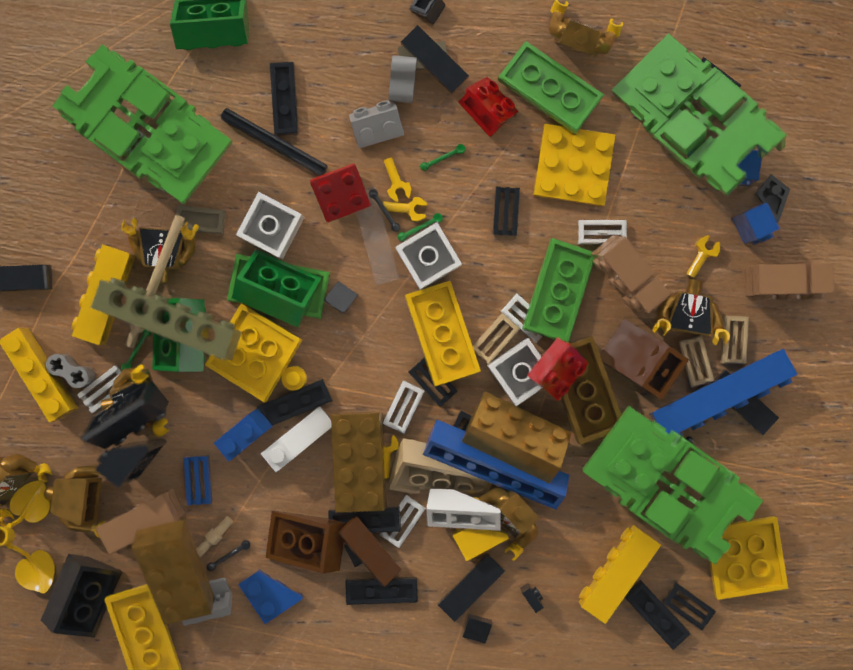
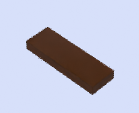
M354 516L338 532V535L382 586L385 587L402 570L358 517Z

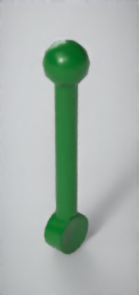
M459 144L456 149L428 163L422 162L420 169L427 171L430 166L457 153L463 154L466 148L463 144Z
M436 213L432 219L405 233L400 232L397 238L403 242L408 236L433 223H440L443 217L440 213Z
M143 330V335L128 361L122 364V370L132 368L131 363L146 338L151 335V331Z

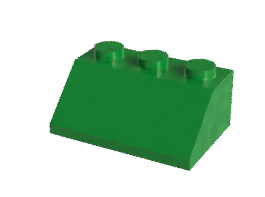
M175 0L170 27L176 50H193L204 47L214 49L219 46L229 45L239 47L243 44H248L247 0Z
M255 249L236 278L232 299L295 327H299L309 309L321 278Z
M168 298L169 304L176 306L177 303H181L191 307L190 312L198 314L199 311L206 313L205 299ZM168 311L164 315L166 323L170 321V313ZM188 320L186 323V329L188 332H190L193 328V324L191 320ZM153 332L152 370L175 372L204 371L205 355L203 351Z

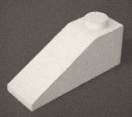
M319 406L263 451L261 455L275 472L279 471L331 428V419Z
M430 488L427 503L428 526L484 530L501 529L500 509L456 490Z

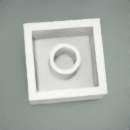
M258 192L236 235L283 259L305 217Z
M438 223L433 224L395 247L420 290L462 266L461 261Z
M529 338L524 339L487 365L515 406L542 389L541 386L527 376L541 358V355Z

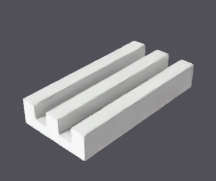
M578 220V245H602L607 240L584 239V235H621L627 238V220ZM584 226H621V230H584Z
M516 293L501 312L537 343L542 336H536L531 332L523 330V324L508 311L510 308L513 309L525 320L526 314L514 303L518 301L527 310L529 304Z
M114 365L77 394L79 398H82L85 406L89 407L91 413H95L101 408V401L95 405L92 401L111 388L116 377L89 398L87 394L115 372L118 376L122 371L117 365ZM108 394L102 400L110 398V395Z
M403 380L383 424L404 434L425 390ZM405 387H407L409 391L394 423L389 420ZM415 391L418 393L403 426L400 427L398 423Z
M407 494L399 504L400 512L407 502L411 504L401 518V527L414 508H417L418 511L399 540L394 539L398 532H392L391 535H388L387 532L380 533V536L400 548L426 509L425 506L419 504Z

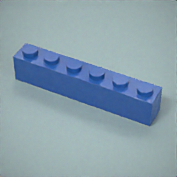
M781 349L649 414L653 421L667 429V433L673 430L683 436V430L691 427L692 431L704 426V420L713 417L714 420L721 418L727 414L726 409L732 406L735 409H739L749 404L747 399L755 395L757 399L771 393L769 388L775 385L782 388L792 383L791 378L798 374L785 350Z
M436 420L429 433L423 455L509 491L516 492L523 497L555 510L566 497L569 474L559 470L549 484L463 443L462 439L466 431Z

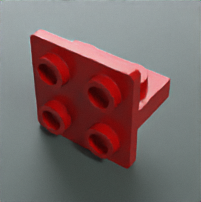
M488 77L468 86L465 90L466 94L458 101L489 137L493 136L510 118L518 113L514 102L510 98L505 97L499 90L497 83Z
M354 163L310 180L316 199L328 223L371 206L360 174Z
M557 337L527 376L559 401L562 396L568 393L574 381L584 373L589 362L571 344L565 343Z

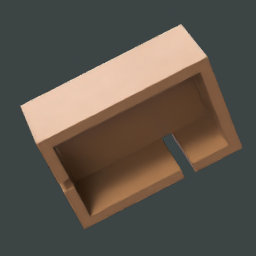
M612 235L591 253L595 259L592 261L600 272H606L610 277L607 281L616 291L619 289L624 295L622 300L630 309L634 307L637 311L641 310L649 313L671 294L658 277L653 278L651 281L648 279L654 272L626 237Z
M833 263L810 264V266H806V264L756 265L745 268L746 296H754V301L776 300V296H778V300L801 299V295L802 300L824 299L825 294L834 293Z
M172 488L132 510L98 526L96 530L108 554L117 551L119 555L132 548L136 530L178 521L186 513Z

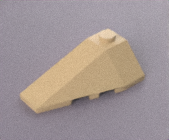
M403 438L396 451L388 489L411 494H419V490H430V488L450 489L461 493H487L492 485L490 482L423 455L426 446L424 442Z

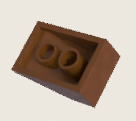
M274 510L271 514L265 558L322 574L340 571L344 541L338 535V532L346 523L328 518Z

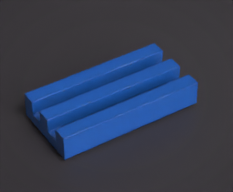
M209 455L184 457L187 506L211 504ZM199 461H203L205 498L203 499L201 496ZM191 462L194 464L196 499H193Z

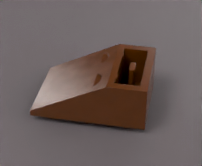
M623 319L600 353L603 363L660 400L664 398L689 361L681 353L626 319Z

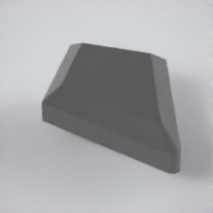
M771 174L756 192V196L762 204L767 202L776 222H779L790 188Z

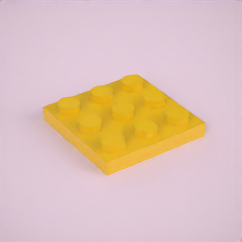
M544 124L533 196L605 206L615 134L579 129L575 135L563 126Z
M241 303L230 321L236 325L234 329L242 331L233 359L223 360L210 355L205 366L261 401L267 402L303 340Z
M771 516L752 519L750 522L745 520L731 523L722 538H725L730 543L731 547L721 556L716 564L709 560L715 598L720 600L789 589L777 517Z

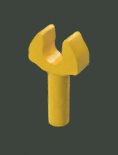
M392 157L385 159L384 164L392 183L391 188L387 190L389 197L398 203L396 191L403 189L406 197L409 199L411 195L410 183L401 181Z
M414 197L408 204L383 202L387 211L407 213L413 222H419L426 218L425 214H417L414 211L416 206L428 205L420 197Z
M709 235L700 238L695 243L698 255L686 273L690 278H695L708 257H717L720 252V242H716L711 250L706 249L705 244L710 237Z
M394 434L392 435L391 445L389 447L383 446L385 479H388L390 475L391 453L399 447V442Z

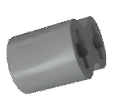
M392 56L389 101L413 103L417 58Z
M53 354L46 361L47 371L52 375L64 377L71 387H87L95 380V373L90 367L78 365L68 354ZM58 360H62L61 365L64 366L63 369H59L60 364L58 363ZM78 373H82L81 377L84 378V381H79L80 376H78Z

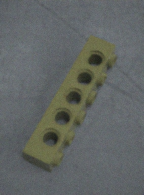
M111 277L110 281L100 280L91 308L220 359H233L242 331L234 329L235 324L225 320H221L220 323L213 321V316L201 311L195 314L190 312L191 307L181 303H177L176 306L169 304L168 298L157 294L151 297L146 295L147 290L133 286L131 289L125 287L126 282ZM123 295L126 296V303L124 306L121 304V298ZM145 303L148 305V312L146 314L142 310ZM167 311L170 313V321L168 323L164 320V315ZM188 320H191L193 324V328L190 332H188L186 329V323ZM211 328L215 331V338L212 341L208 337V332Z

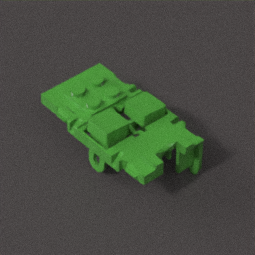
M669 33L612 89L613 94L631 110L630 112L640 121H644L642 124L643 128L666 148L679 163L687 167L699 179L705 176L710 185L717 191L720 190L726 196L746 179L745 173L737 165L756 146L758 147V157L761 159L774 147L778 151H782L786 147L787 135L772 120H767L764 108L760 110L757 102L716 67L712 69L709 61L703 63L695 54L689 53ZM694 99L696 101L700 99V104L708 110L705 114L702 115L695 110L691 104ZM714 117L721 121V125L727 127L724 131L711 123ZM707 127L719 136L716 139L710 136L705 141ZM663 134L664 137L668 140V143L663 138H661Z
M102 44L94 55L91 54L86 60V64L94 71L87 83L78 92L66 85L52 107L57 110L62 118L76 126L75 130L135 176L141 180L144 176L147 177L148 182L158 189H163L184 205L232 145V140L213 127L211 122L200 114L196 115L195 112L197 110L192 104L189 105L184 98L149 72L137 66L131 59L127 63L122 56L114 50L111 52ZM124 100L128 101L138 110L133 114L122 106L121 103ZM166 102H168V107L155 122L159 125L156 130L144 122L147 116L154 119ZM117 108L131 118L128 124L115 115L114 112ZM141 125L150 133H152V136L149 139L146 136H144L137 144V146L133 149V151L129 154L131 149L134 147V145L141 137V134L138 131H136L138 127ZM113 153H115L116 155H118L119 157H121V158H123V159H124L125 157H127V158H126L125 161L123 162L121 159H119V158H118L117 156H115Z
M628 406L582 471L604 486V489L615 497L619 496L621 498L619 501L621 505L627 506L631 512L677 544L680 543L686 550L690 546L702 558H708V560L716 564L721 556L731 547L730 543L725 538H722L728 526L738 515L750 522L763 500L743 482L739 483V476L673 430L667 433V429L656 421H650ZM689 447H691V448H693L695 451H697L698 453H696V452H694V451H692V450H689V451L687 452V450L689 449ZM685 455L684 459L681 461V463L673 473L675 477L680 479L676 484L672 483L664 476H662L665 470L671 473L675 466L678 464V462L681 460V458ZM659 479L671 487L672 490L669 494L665 491H660L648 509L646 505L660 488L655 484ZM687 485L700 493L702 497L699 501L684 491ZM682 495L695 504L693 509L688 508L677 499Z

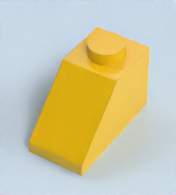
M455 528L456 530L452 531L453 537L466 561L509 539L507 532L503 529Z

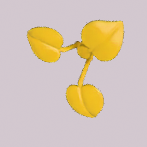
M33 481L17 490L11 498L10 511L20 517L12 523H8L7 526H0V546H7L8 549H12L26 557V559H22L16 565L15 577L17 582L28 590L44 594L48 592L55 578V562L52 556L44 550H36L30 556L28 552L13 545L15 532L12 528L22 522L23 519L30 523H37L48 515L51 508V500H46L44 497L45 483Z

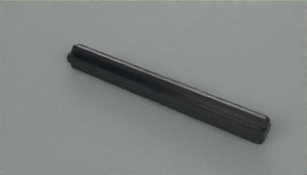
M225 108L220 117L222 121L315 174L322 176L326 173L328 166L325 163L228 108Z

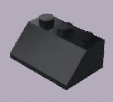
M149 380L93 416L81 438L84 442L103 449H107L113 444L118 446L126 440L127 435L132 432L137 434L146 427V423L151 420L155 422L161 419L166 414L165 410L169 401L154 382Z
M163 438L131 442L119 445L116 448L113 447L110 451L106 449L97 461L100 464L95 470L116 487L125 486L142 475L167 441Z
M68 554L41 621L53 634L95 638L107 610L104 599L106 596L113 595L122 571L91 557Z

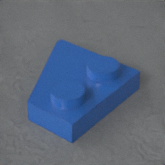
M261 570L256 571L238 584L264 624L304 598L302 593L293 591L281 581L272 579Z

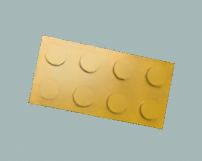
M451 281L406 294L404 297L434 387L481 372Z
M147 584L106 596L104 600L128 670H182L167 624L164 625Z

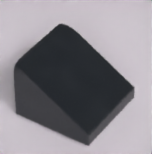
M414 0L409 10L429 23L435 24L446 5L443 0Z
M338 281L324 301L345 314L358 294Z
M469 614L462 637L485 644L492 627V620Z

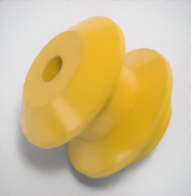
M298 366L287 368L282 375V383L289 390H298L307 381L305 371Z

